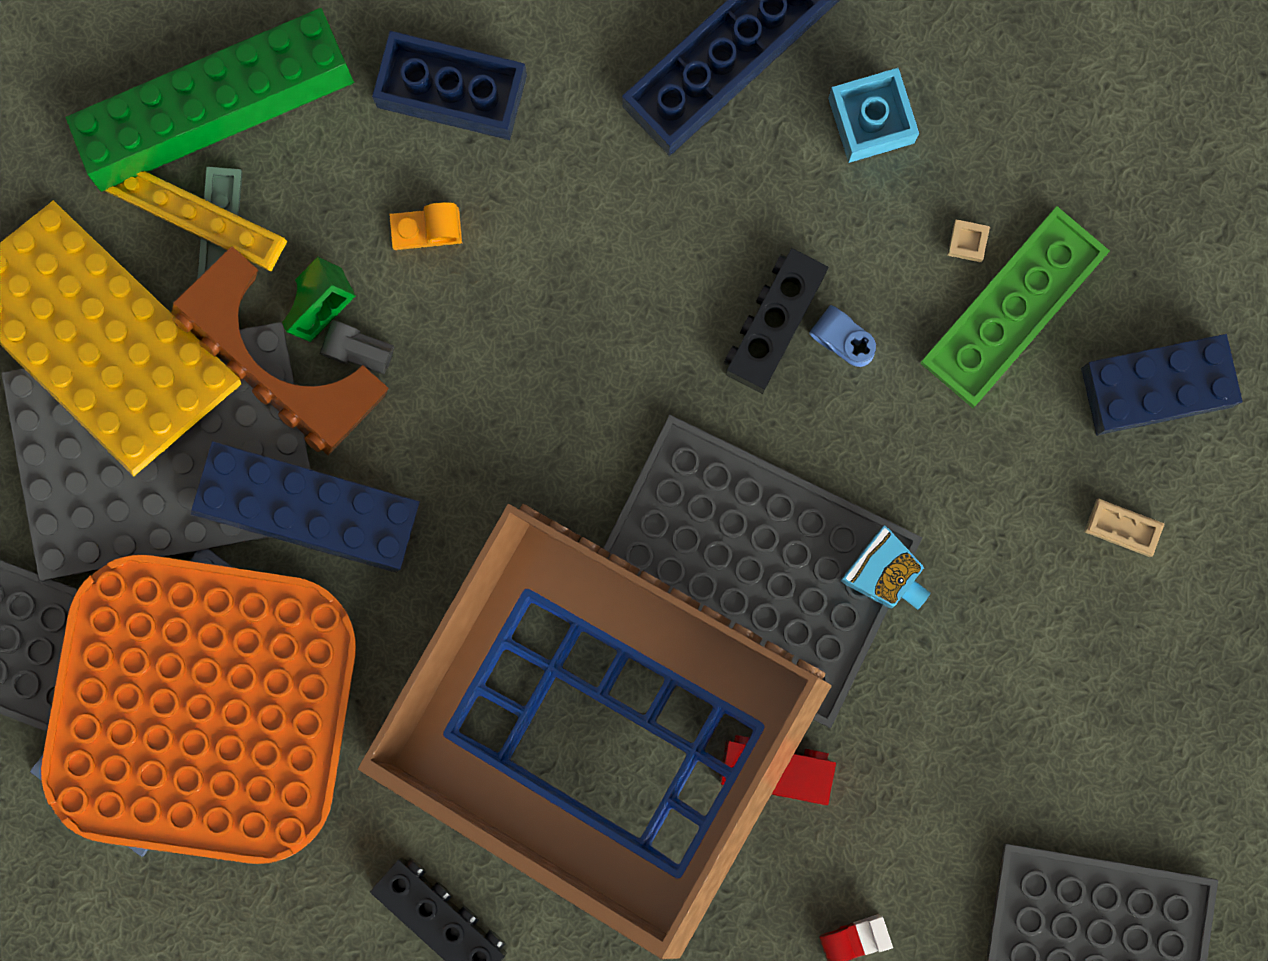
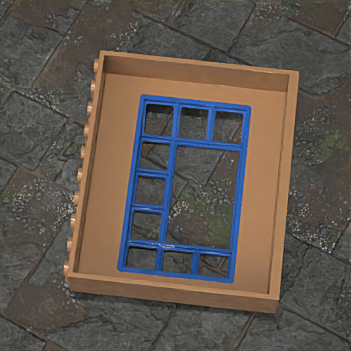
M522 503L520 509H517L507 504L358 770L660 959L680 958L832 685L823 680L826 673L800 658L795 665L791 662L794 655L768 640L764 647L761 646L762 637L735 623L732 629L729 628L730 619L705 605L699 611L698 608L701 603L675 588L672 589L670 594L667 593L671 586L643 570L640 576H637L640 569L620 557L611 554L608 560L610 552L547 518ZM531 603L540 606L570 624L568 632L551 660L512 640L515 629ZM581 632H586L617 651V655L598 687L591 685L563 668V664ZM506 649L544 670L541 680L525 706L485 685L502 652ZM630 658L665 679L645 715L609 694L625 663ZM555 678L563 680L686 753V758L640 838L511 760L513 752ZM676 686L685 689L713 706L710 715L693 743L657 723L661 711ZM478 696H482L518 716V720L500 752H496L459 732L462 723ZM724 714H728L753 730L750 739L732 768L705 751L707 743ZM698 761L726 778V782L706 816L678 797ZM672 808L699 826V830L680 864L675 863L652 846L655 836Z

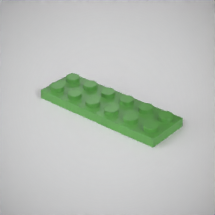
M1056 206L920 364L969 406L974 408L1110 250Z

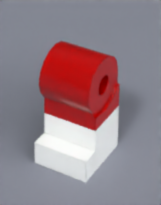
M880 914L840 926L839 929L819 936L827 961H849L860 956L893 948L884 918Z

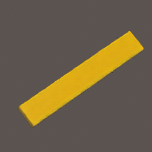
M145 171L136 174L138 175L137 177H130L124 180L123 183L104 190L225 250L233 246L248 261L269 271H272L287 243L284 237Z

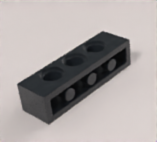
M791 248L787 257L783 254L780 255L772 270V273L777 275L772 286L770 287L765 284L756 300V303L761 305L755 317L748 315L740 331V334L745 336L739 348L733 345L723 363L729 366L726 376L761 394L764 393L828 271V266ZM785 282H793L798 286L799 294L795 297H787L782 293L780 286ZM770 312H776L782 316L784 323L780 327L772 328L766 324L764 317ZM760 342L766 346L768 354L763 358H754L750 355L748 347L752 343Z

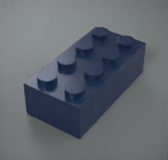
M390 31L372 97L377 108L510 140L527 72L525 63Z
M1227 334L1091 361L1081 368L1096 436L1228 409L1243 402Z

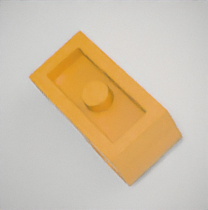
M433 203L424 206L423 211L390 214L392 247L394 250L462 243L460 212L455 203Z

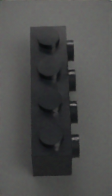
M404 858L398 859L370 891L377 900L445 961H502L507 954L503 949L506 943L492 930H489L486 934L477 926L478 917L465 906L461 909L455 906L450 901L453 895L439 882L432 885L423 877L426 870L412 858L408 861Z

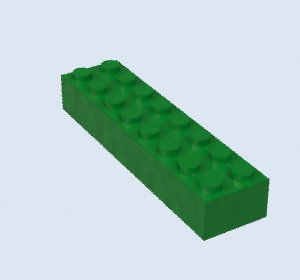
M318 8L65 118L87 175L102 192L112 186L123 183L124 180L130 177H137L138 175L136 174L140 172L151 171L354 83V80L322 8Z

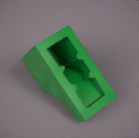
M318 256L295 279L297 283L296 298L290 312L282 321L286 332L309 342L356 296L342 268Z

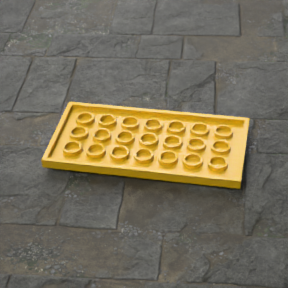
M54 200L0 242V345L133 476L139 473L241 385L240 378L226 367L217 356H212L199 344L200 340L191 331L189 333L182 331L173 321L174 316Z

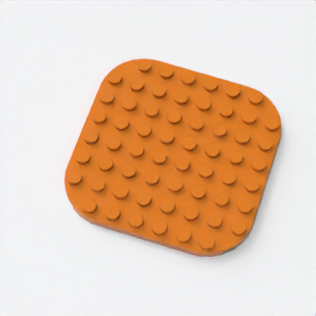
M151 555L126 556L107 563V565L100 568L83 582L75 594L69 609L41 766L42 786L48 804L51 805L55 814L67 828L92 841L252 864L277 862L296 854L306 847L320 832L327 820L333 800L356 655L355 633L347 612L329 591L314 582L297 577Z

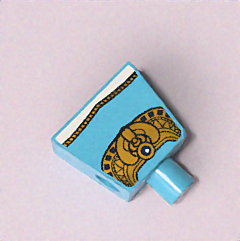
M885 525L880 528L840 580L845 585L888 608H893L902 597L918 610L931 594L915 581L924 569L923 565Z

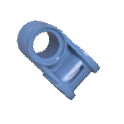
M830 305L809 332L811 337L855 367L868 365L874 357L876 351L874 338L835 306ZM862 342L865 343V352L867 354L865 355L861 352L858 356L854 355V346L852 344L860 345Z

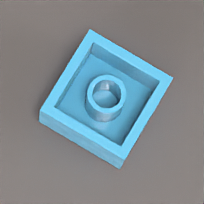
M899 68L831 88L828 99L848 163L915 143L919 131Z

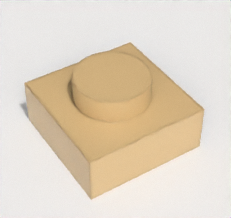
M956 219L947 256L982 262L990 226Z

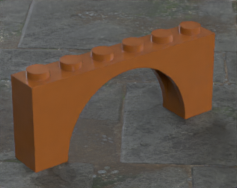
M231 246L173 303L171 312L174 316L173 321L182 331L186 333L191 331L199 338L200 346L215 357L217 355L227 364L226 367L240 378V381L244 379L252 386V392L258 400L266 405L270 403L279 411L278 416L290 428L296 426L306 435L304 439L311 448L317 452L322 450L325 454L329 455L385 397L389 388L364 365L348 377L323 386L290 384L275 378L263 370L248 353L241 338L238 322L240 302L248 288L254 283L258 269Z

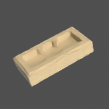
M1098 498L1095 501L1084 532L1145 556L1153 557L1164 523Z

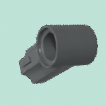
M331 321L319 354L343 364H349L350 362L358 366L364 365L367 369L384 375L393 357L395 347L376 338L360 334L361 331L349 325Z

